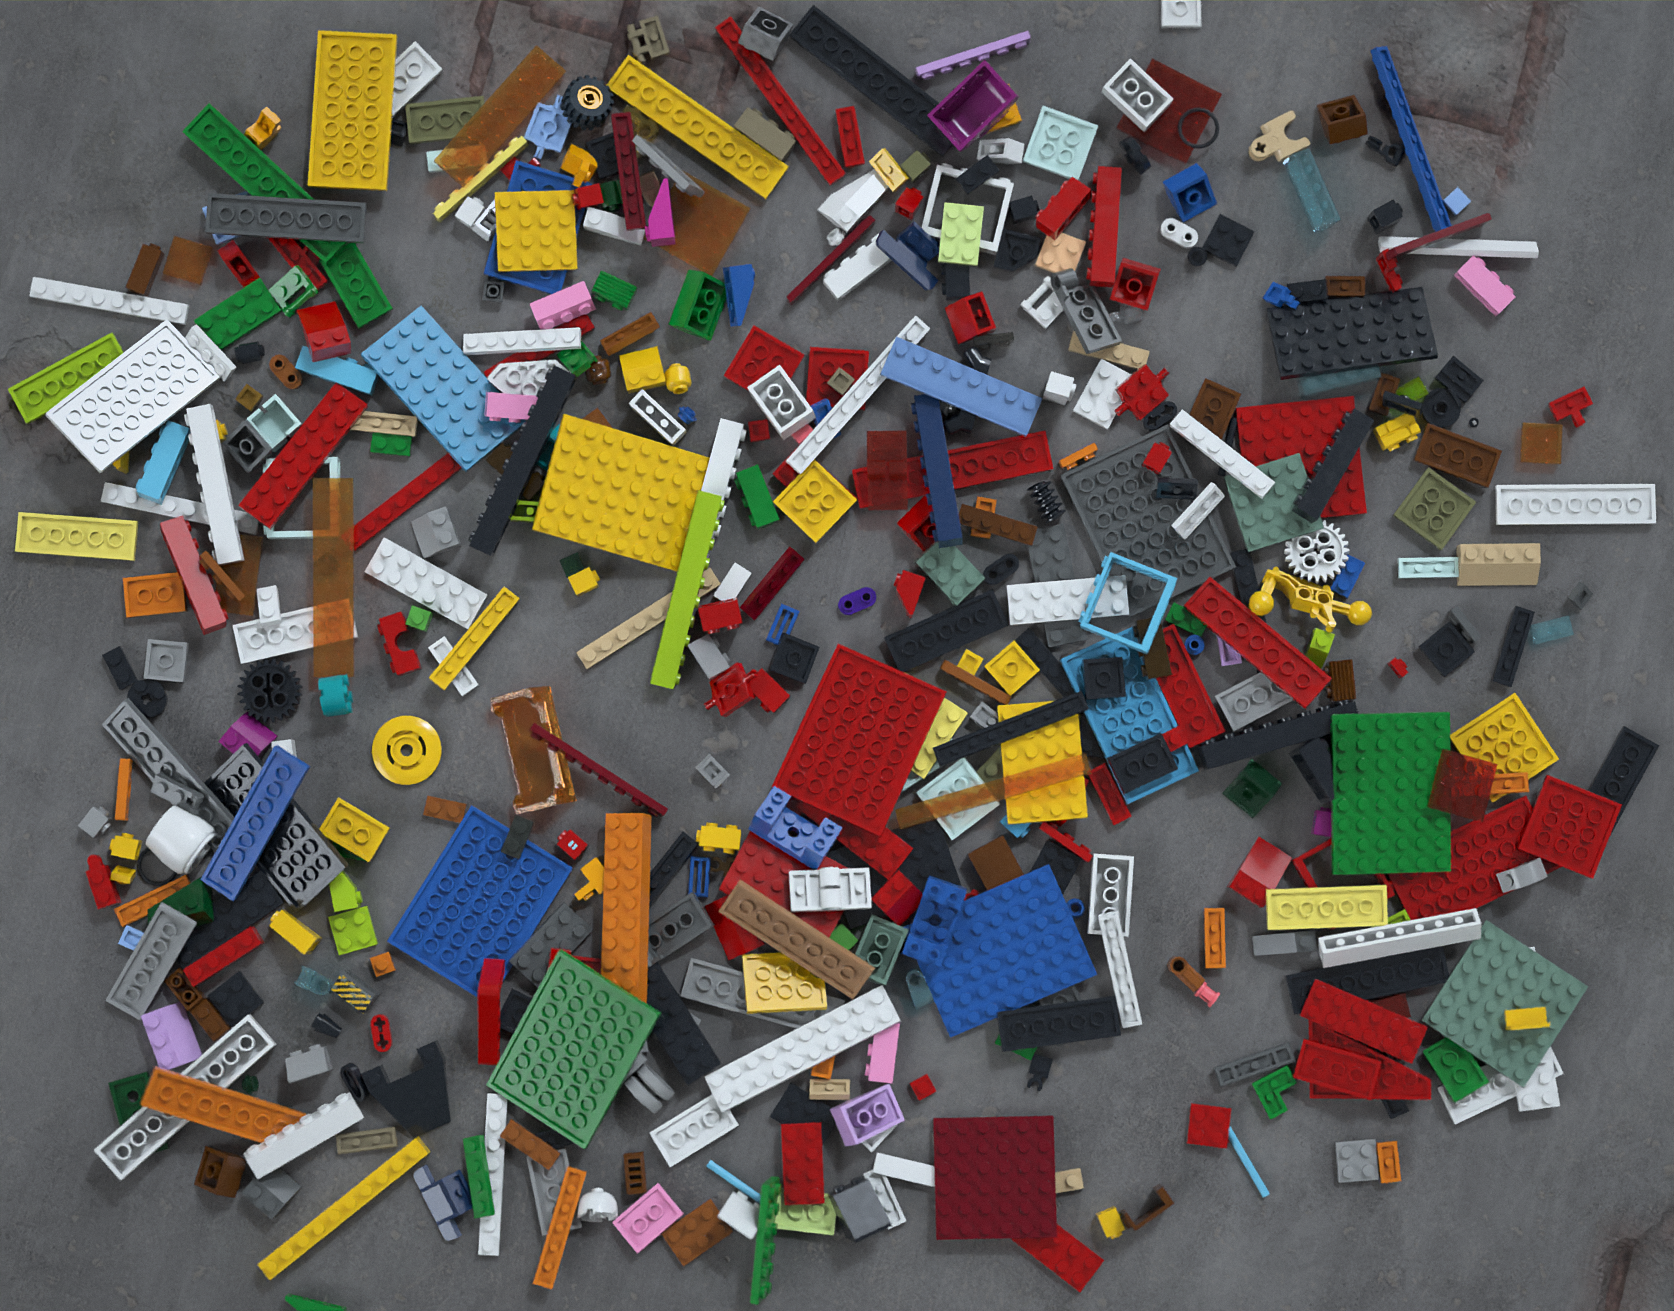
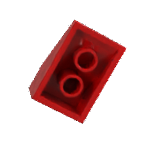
M335 301L297 310L312 362L351 354V341Z
M1258 836L1227 887L1256 906L1264 908L1266 905V889L1276 888L1292 857Z

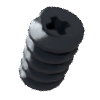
M1041 481L1027 489V491L1034 490L1030 497L1037 498L1034 501V505H1041L1037 509L1038 512H1044L1041 519H1048L1044 525L1060 518L1066 511L1065 509H1058L1062 503H1055L1058 495H1051L1055 491L1054 488L1048 489L1051 481Z

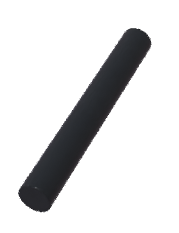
M1233 417L1230 419L1225 443L1231 448L1237 428V418ZM1219 466L1217 475L1225 477L1226 470Z

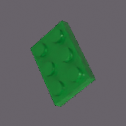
M1447 1037L1422 1051L1454 1104L1489 1084V1080L1472 1054Z

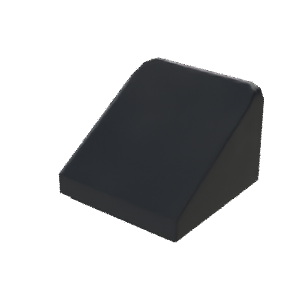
M392 118L391 144L403 146L408 131L406 122Z

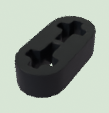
M1171 401L1162 403L1144 417V428L1149 431L1157 430L1175 417L1177 406ZM1164 406L1173 408L1171 411L1172 415L1168 413L1164 416L1161 415L1165 410ZM1158 416L1160 418L1155 422L1156 426L1147 424L1149 421L1148 417L1154 419Z

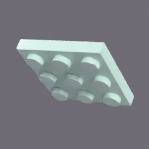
M1042 106L1022 162L1068 179L1073 176L1079 180L1098 125Z
M966 758L958 760L916 792L952 840L1000 805L999 801Z

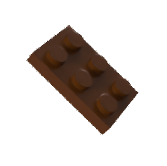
M1205 378L1189 415L1222 440L1241 393Z

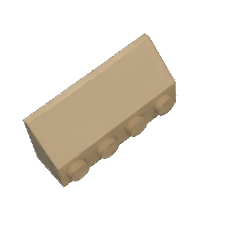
M1540 543L1460 544L1456 546L1459 564L1457 586L1537 585L1541 564Z

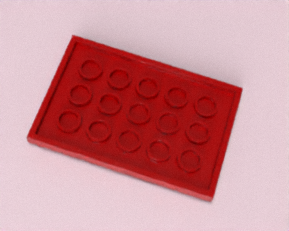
M752 831L749 832L719 888L720 891L730 895L739 880H742L829 938L844 911L791 912L789 871L813 869ZM826 856L817 870L827 867L849 868Z

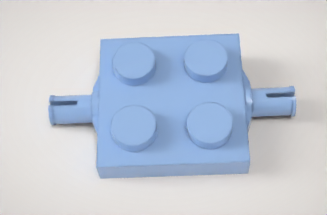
M557 95L554 106L537 102L524 139L537 146L533 157L538 158V160H541L544 150H553L561 153L573 123L569 124L567 122L568 117H564L562 114L561 100L563 96Z

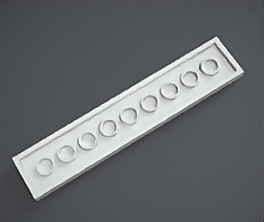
M883 985L704 1077L721 1112L724 1113L901 1022L887 992Z

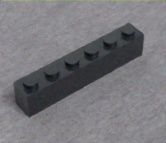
M1355 408L1343 414L1340 420L1342 422L1340 428L1334 430L1331 435L1332 442L1330 445L1327 444L1321 453L1324 456L1321 461L1315 463L1312 468L1313 475L1305 480L1302 486L1304 488L1302 494H1298L1293 501L1295 506L1292 511L1310 523L1317 521L1374 422L1373 419Z

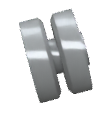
M643 1063L637 1070V1074L643 1082L637 1077L631 1076L624 1084L642 1105L655 1114L662 1107V1102L656 1095L668 1101L675 1092L652 1068Z

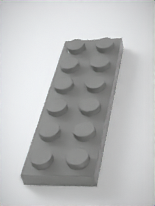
M161 903L105 1001L141 1020V1016L148 1009L197 922Z

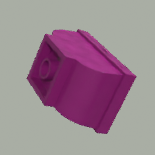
M984 60L927 116L951 143L962 152L992 129L1009 112L1008 110L1018 100L1019 96L992 66Z

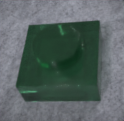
M577 552L559 560L567 579L569 576L585 569Z

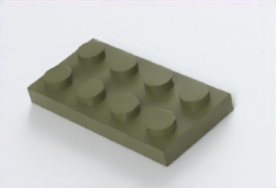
M484 96L405 104L410 144L488 136Z

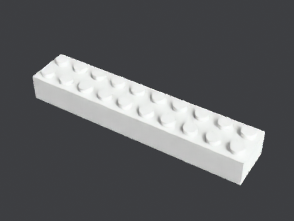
M249 1014L181 1074L228 1088L277 1044ZM143 1106L94 1151L120 1180H123L184 1127L189 1120Z

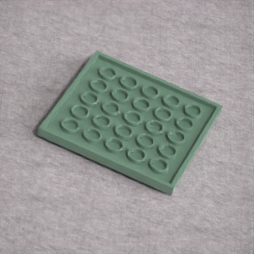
M1485 920L1481 926V939L1471 941L1421 1021L1524 1088L1588 986ZM1546 1007L1547 1023H1550V1027L1506 1031L1505 1010Z

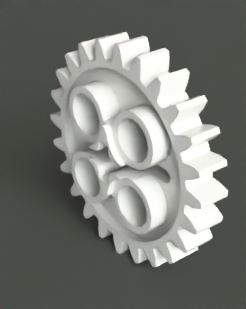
M1326 520L1323 521L1324 529L1290 539V541L1285 543V546L1288 548L1284 550V554L1289 555L1285 558V561L1291 562L1288 568L1292 569L1295 567L1294 575L1300 572V579L1302 580L1306 576L1308 577V583H1310L1312 578H1315L1316 584H1318L1319 578H1322L1325 583L1327 576L1333 580L1334 572L1340 575L1341 571L1339 568L1345 569L1346 565L1344 562L1348 561L1349 558L1345 555L1349 554V549L1344 548L1348 546V541H1342L1345 538V534L1338 535L1340 528L1333 530V523L1327 527ZM1325 536L1329 539V541L1327 543H1321L1319 541V538ZM1305 541L1308 542L1310 546L1308 548H1302L1299 544L1300 542ZM1314 549H1317L1318 551H1320V554H1317L1316 552H1313ZM1332 555L1334 560L1328 562L1324 559V556ZM1306 560H1313L1315 565L1309 567L1304 562Z

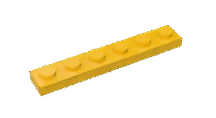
M504 586L434 670L429 679L445 691L520 598Z

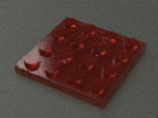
M1152 58L1145 73L1173 98L1172 104L1145 132L1125 114H1123L1116 129L1186 164L1194 148L1187 146L1178 134V122L1181 116L1186 111L1198 107L1205 108L1213 113L1222 93ZM1193 112L1186 116L1182 123V133L1186 140L1197 144L1210 119L1208 114Z

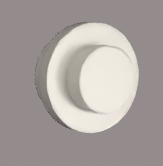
M835 228L828 234L827 239L830 246H838L845 239L846 233L844 230Z

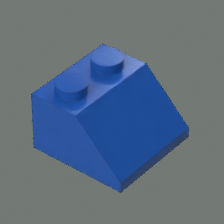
M1197 163L1163 181L1167 196L1182 222L1217 204L1208 176Z

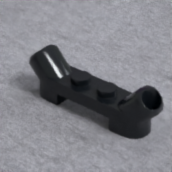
M972 347L963 353L962 357L968 367L986 375L988 374L991 358L982 356L977 347ZM961 410V412L946 419L943 425L951 436L961 431L971 434L976 415Z

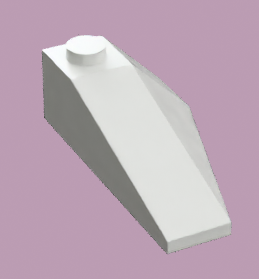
M874 169L831 194L819 207L818 211L840 230H844L848 236L889 189V186Z

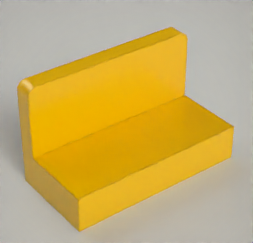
M1546 1007L1504 1011L1506 1031L1550 1027V1023H1547Z

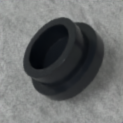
M1193 247L1188 253L1190 264L1193 266L1205 264L1207 261L1206 250L1202 247Z

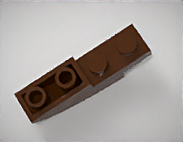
M178 968L164 980L213 1042L216 1043L231 1030L222 1019V1015L197 986H192L181 968Z

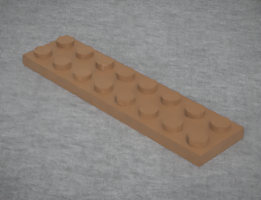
M739 880L719 910L720 913L852 999H854L874 971L873 966L742 880Z

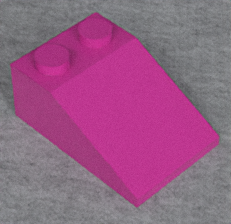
M668 178L663 179L648 219L649 226H645L647 242L651 241L652 247L676 244Z

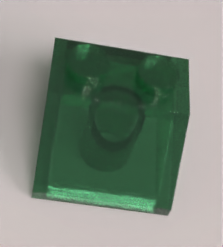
M1251 758L1222 794L1251 818H1254L1274 797L1282 783Z

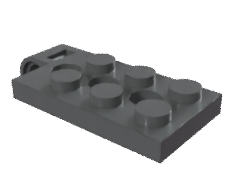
M1071 268L1052 273L1050 277L1051 286L1086 355L1120 345L1122 340L1095 287L1090 286V283L1076 287L1078 278L1075 271ZM1075 294L1080 295L1083 301L1076 299ZM1083 311L1089 312L1091 317H1086ZM1092 328L1098 329L1100 334H1095Z
M694 892L689 893L649 920L648 968L715 926ZM684 914L691 916L692 921L689 925H685L682 921ZM669 924L675 927V934L673 936L668 935L666 932V927ZM652 935H656L659 938L657 946H653L650 942Z

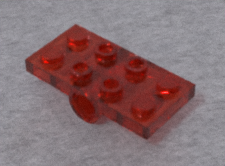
M867 431L868 511L908 510L906 431Z

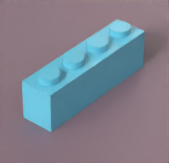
M306 346L302 347L295 366L298 371L332 383H339L341 386L370 396L373 395L379 375L369 364L361 366L357 364L358 361L346 357V360L334 357L312 362L309 349Z
M167 420L166 425H162L159 432V441L154 443L151 450L152 457L150 461L145 463L143 470L145 473L136 484V492L139 497L162 505L189 443L188 434L191 433L190 428Z

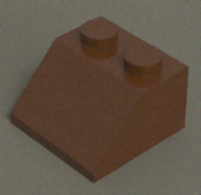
M1355 95L1317 105L1324 135L1330 145L1368 135L1366 114Z
M205 1146L194 1185L215 1195L235 1198L239 1190L243 1171L245 1170L246 1159L230 1152Z

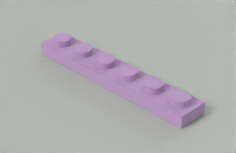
M1029 32L1016 34L916 67L918 79L923 78V80H927L939 72H942V74L949 73L957 66L961 68L967 67L972 64V61L979 60V62L988 60L994 54H998V56L1004 55L1009 52V49L1015 47L1016 49H1022L1027 46V43H1030Z

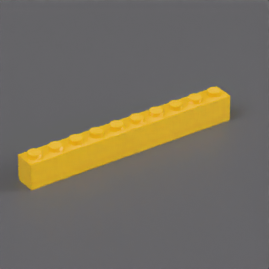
M419 1136L416 1137L258 1264L260 1269L269 1280L273 1279L431 1151Z

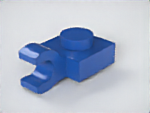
M1272 282L1263 296L1265 302L1279 308L1285 303L1289 307L1296 309L1300 303L1295 300L1294 296L1290 295L1291 291L1287 287Z

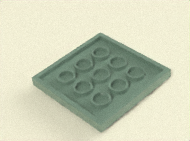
M1300 453L1256 466V468L1275 482V485L1263 499L1232 475L1223 477L1248 553L1324 529L1321 516L1317 521L1310 523L1292 511L1295 506L1293 501L1298 494H1302L1304 490L1302 486L1308 478Z

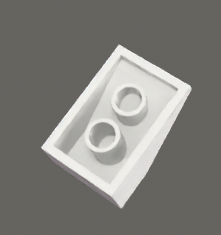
M733 1191L721 1208L718 1217L752 1239L758 1228L760 1204L755 1202L753 1205L747 1200L749 1198L741 1191L737 1193Z

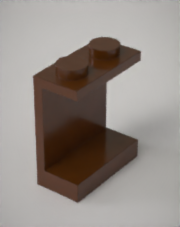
M1003 835L967 854L987 891L1024 875Z
M1160 1183L1153 1187L1162 1202L1141 1217L1132 1221L1128 1213L1124 1209L1121 1210L1123 1216L1120 1218L1128 1229L1133 1228L1134 1231H1137L1175 1204Z

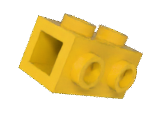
M706 823V826H701V830H697L696 842H700L699 846L703 847V851L715 852L716 848L723 849V853L735 854V851L740 849L741 830L738 829V826L726 825V828H720L716 823Z

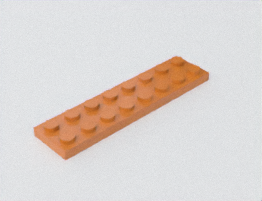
M157 1066L153 1069L140 1102L141 1106L260 1143L264 1142L268 1136L280 1133L285 1126L299 1122L306 1115L304 1112Z

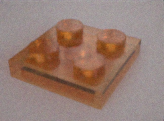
M174 236L162 273L202 285L213 248Z
M1523 422L1521 425L1520 463L1560 465L1563 425Z

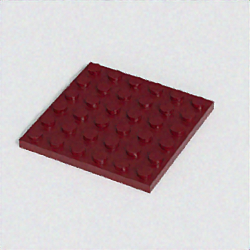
M1054 1115L933 1118L936 1240L1057 1237Z

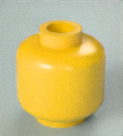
M679 363L670 365L669 369L664 373L666 387L674 394L687 392L692 384L689 369L686 366H681Z

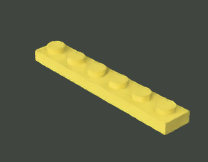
M523 136L520 138L516 137L510 141L509 147L505 151H499L493 157L494 160L490 164H484L475 177L471 176L464 182L465 186L460 190H454L449 195V200L445 203H439L433 213L436 219L441 223L468 196L473 195L497 174L507 162L529 145Z

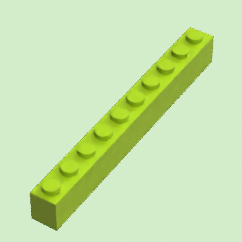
M702 490L697 491L650 684L674 689V686L679 684L681 674L678 673L679 666L684 665L686 656L683 654L684 646L688 647L690 635H687L689 627L693 628L695 616H692L693 610L698 608L700 597L697 596L698 590L703 589L705 578L702 577L703 570H707L709 566L708 550L712 551L715 539H712L713 531L717 532L720 520L717 519L718 511L722 512L724 500H721V495Z

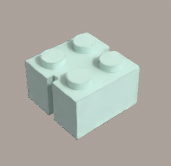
M275 394L262 405L267 410L266 413L258 408L247 418L274 452L287 443L286 437L292 438L302 425L299 419Z

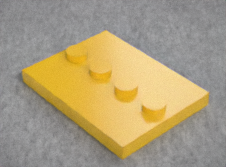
M783 953L742 954L747 1014L827 1009L825 981Z

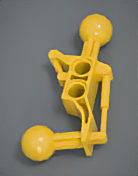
M1274 567L1273 570H1267L1262 580L1263 586L1261 590L1255 592L1249 600V607L1253 613L1260 616L1267 615L1274 607V599L1271 595L1274 588L1282 591L1290 600L1292 609L1310 613L1311 618H1318L1326 626L1327 632H1332L1336 626L1332 612L1347 615L1351 623L1361 626L1368 623L1372 617V609L1366 602L1355 601L1349 605L1334 601V593L1331 592L1329 585L1320 586L1313 582L1308 583V580H1301L1300 577L1280 571L1278 567Z

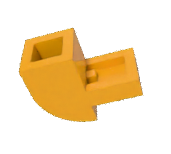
M266 107L261 111L257 122L247 128L244 135L262 150L280 131L281 127L279 124L281 120Z
M573 144L570 145L561 165V169L575 175L572 185L580 188L582 182L590 181L597 168V162L594 157Z
M595 857L580 869L590 882L574 894L579 901L582 899L586 901L595 894L593 892L594 889L599 894H602L604 891V865Z

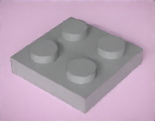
M148 639L144 679L185 683L189 643Z
M1376 1139L1335 1142L1339 1183L1379 1180Z

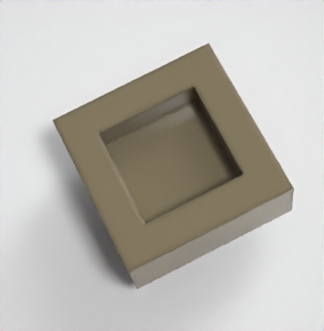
M839 367L827 384L843 396L855 379Z

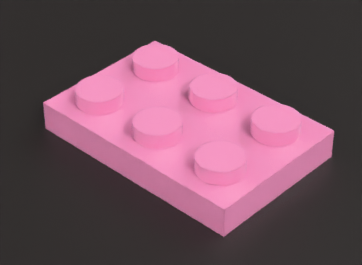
M657 1183L612 1223L639 1254L682 1217L684 1213L663 1187Z

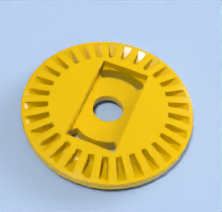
M399 716L387 721L376 733L372 745V757L378 771L386 779L401 785H412L426 780L438 767L442 754L441 741L436 730L428 722L415 716ZM419 737H422L426 745L425 756L422 755L423 747L421 742L418 740ZM409 744L412 746L413 752L410 756L402 755L401 747L403 745ZM388 745L391 746L390 752L393 760L395 761L394 764L390 762L388 757Z

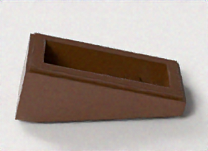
M644 1151L624 1153L627 1195L647 1193ZM640 1158V1162L629 1163L628 1160ZM641 1166V1170L629 1171V1167ZM641 1175V1178L630 1179V1176ZM642 1183V1187L631 1188V1184Z

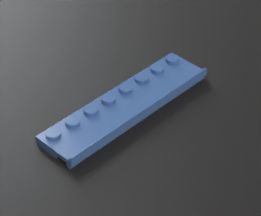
M897 336L880 374L1025 437L1043 399Z

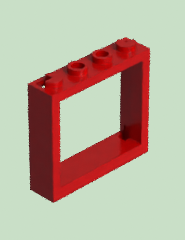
M1332 837L1291 860L1306 888H1314L1317 885L1303 860L1332 845ZM1383 873L1374 874L1380 885H1387V899L1394 896L1393 890L1395 888L1392 885V881L1390 879L1387 880Z

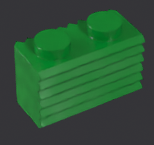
M601 270L591 292L595 295V300L602 303L608 301L612 303L613 308L619 311H623V309L628 311L638 288Z

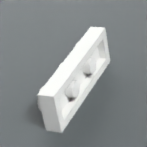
M198 325L191 327L185 337L188 344L197 350L201 358L214 368L215 373L221 376L220 378L223 381L228 380L237 367Z
M1211 482L1171 526L1180 537L1186 539L1225 495Z
M445 636L428 647L439 664L453 649ZM466 666L452 681L462 696L479 686Z
M873 1169L863 1173L864 1177L869 1179L892 1224L888 1229L906 1222L887 1176L873 1173Z

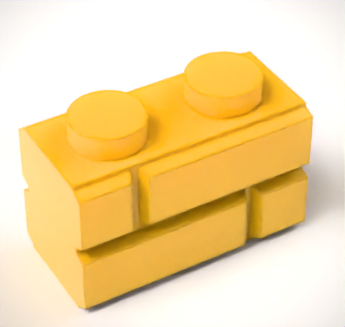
M1408 414L1398 416L1373 429L1383 451L1388 449L1389 452L1399 448V443L1405 440L1407 443L1418 439L1417 434L1421 432L1414 416Z

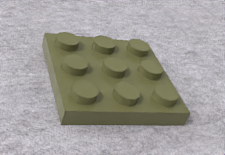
M1428 467L1392 516L1436 548L1442 550L1476 504V501Z

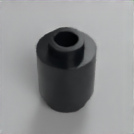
M256 341L240 344L239 347H235L237 362L246 364L262 361V356H265L263 344L260 345Z

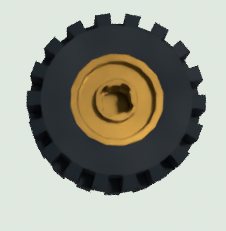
M585 75L584 79L581 76L577 77L576 81L572 80L570 85H568L561 100V110H564L563 116L568 117L567 122L574 124L573 127L577 128L579 126L581 130H586V128L594 130L595 127H601L607 120L614 100H612L613 93L609 92L610 87L608 85L605 86L603 80L598 81L595 76L591 79L589 75Z

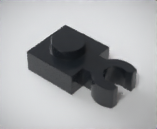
M1038 1054L1033 1055L1028 1073L1033 1074V1077L1027 1082L1028 1088L1031 1087L1032 1082L1036 1081L1039 1084L1037 1090L1041 1091L1043 1087L1041 1078L1048 1079L1053 1059Z

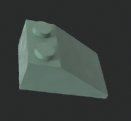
M871 915L855 955L874 967V971L867 980L880 986L883 985L885 988L908 929L875 915Z

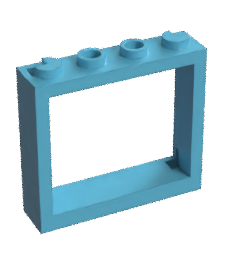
M1110 552L1109 556H1105L1102 561L1101 567L1104 569L1101 575L1097 574L1093 585L1096 588L1094 593H1089L1086 604L1089 605L1086 612H1081L1078 622L1081 623V629L1148 654L1177 584V578ZM1114 563L1166 583L1142 645L1089 624Z

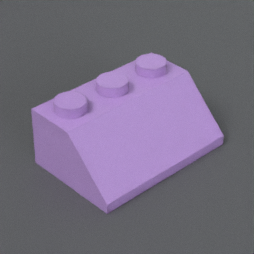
M181 1002L141 1016L160 1068L170 1070L197 1060L202 1055L186 1008Z

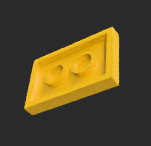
M338 797L319 830L327 838L364 860L371 862L390 827Z

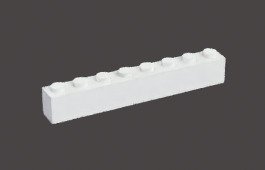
M211 404L187 408L185 422L187 426H190L189 441L191 445H194L195 453H192L194 464H198L199 472L196 473L198 483L202 484L201 500L203 504L206 503L207 511H204L206 522L210 523L211 530L208 531L210 542L214 543L215 550H212L213 559L221 566L245 561L214 408Z
M1475 908L1318 938L1319 955L1323 968L1481 939V921Z

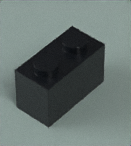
M1394 199L1374 209L1367 219L1375 234L1377 235L1396 225L1403 217V209L1399 203H1395Z
M941 264V276L945 275V283H942V295H946V300H960L970 296L969 265Z

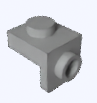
M710 754L695 767L714 788L722 786L730 775Z

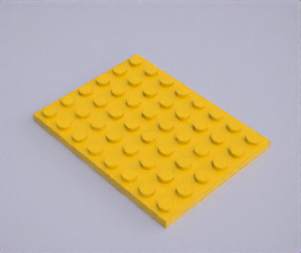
M563 414L532 530L677 572L697 491L702 490L710 458Z

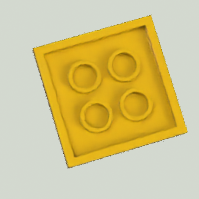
M814 459L773 503L817 543L852 507L857 499Z

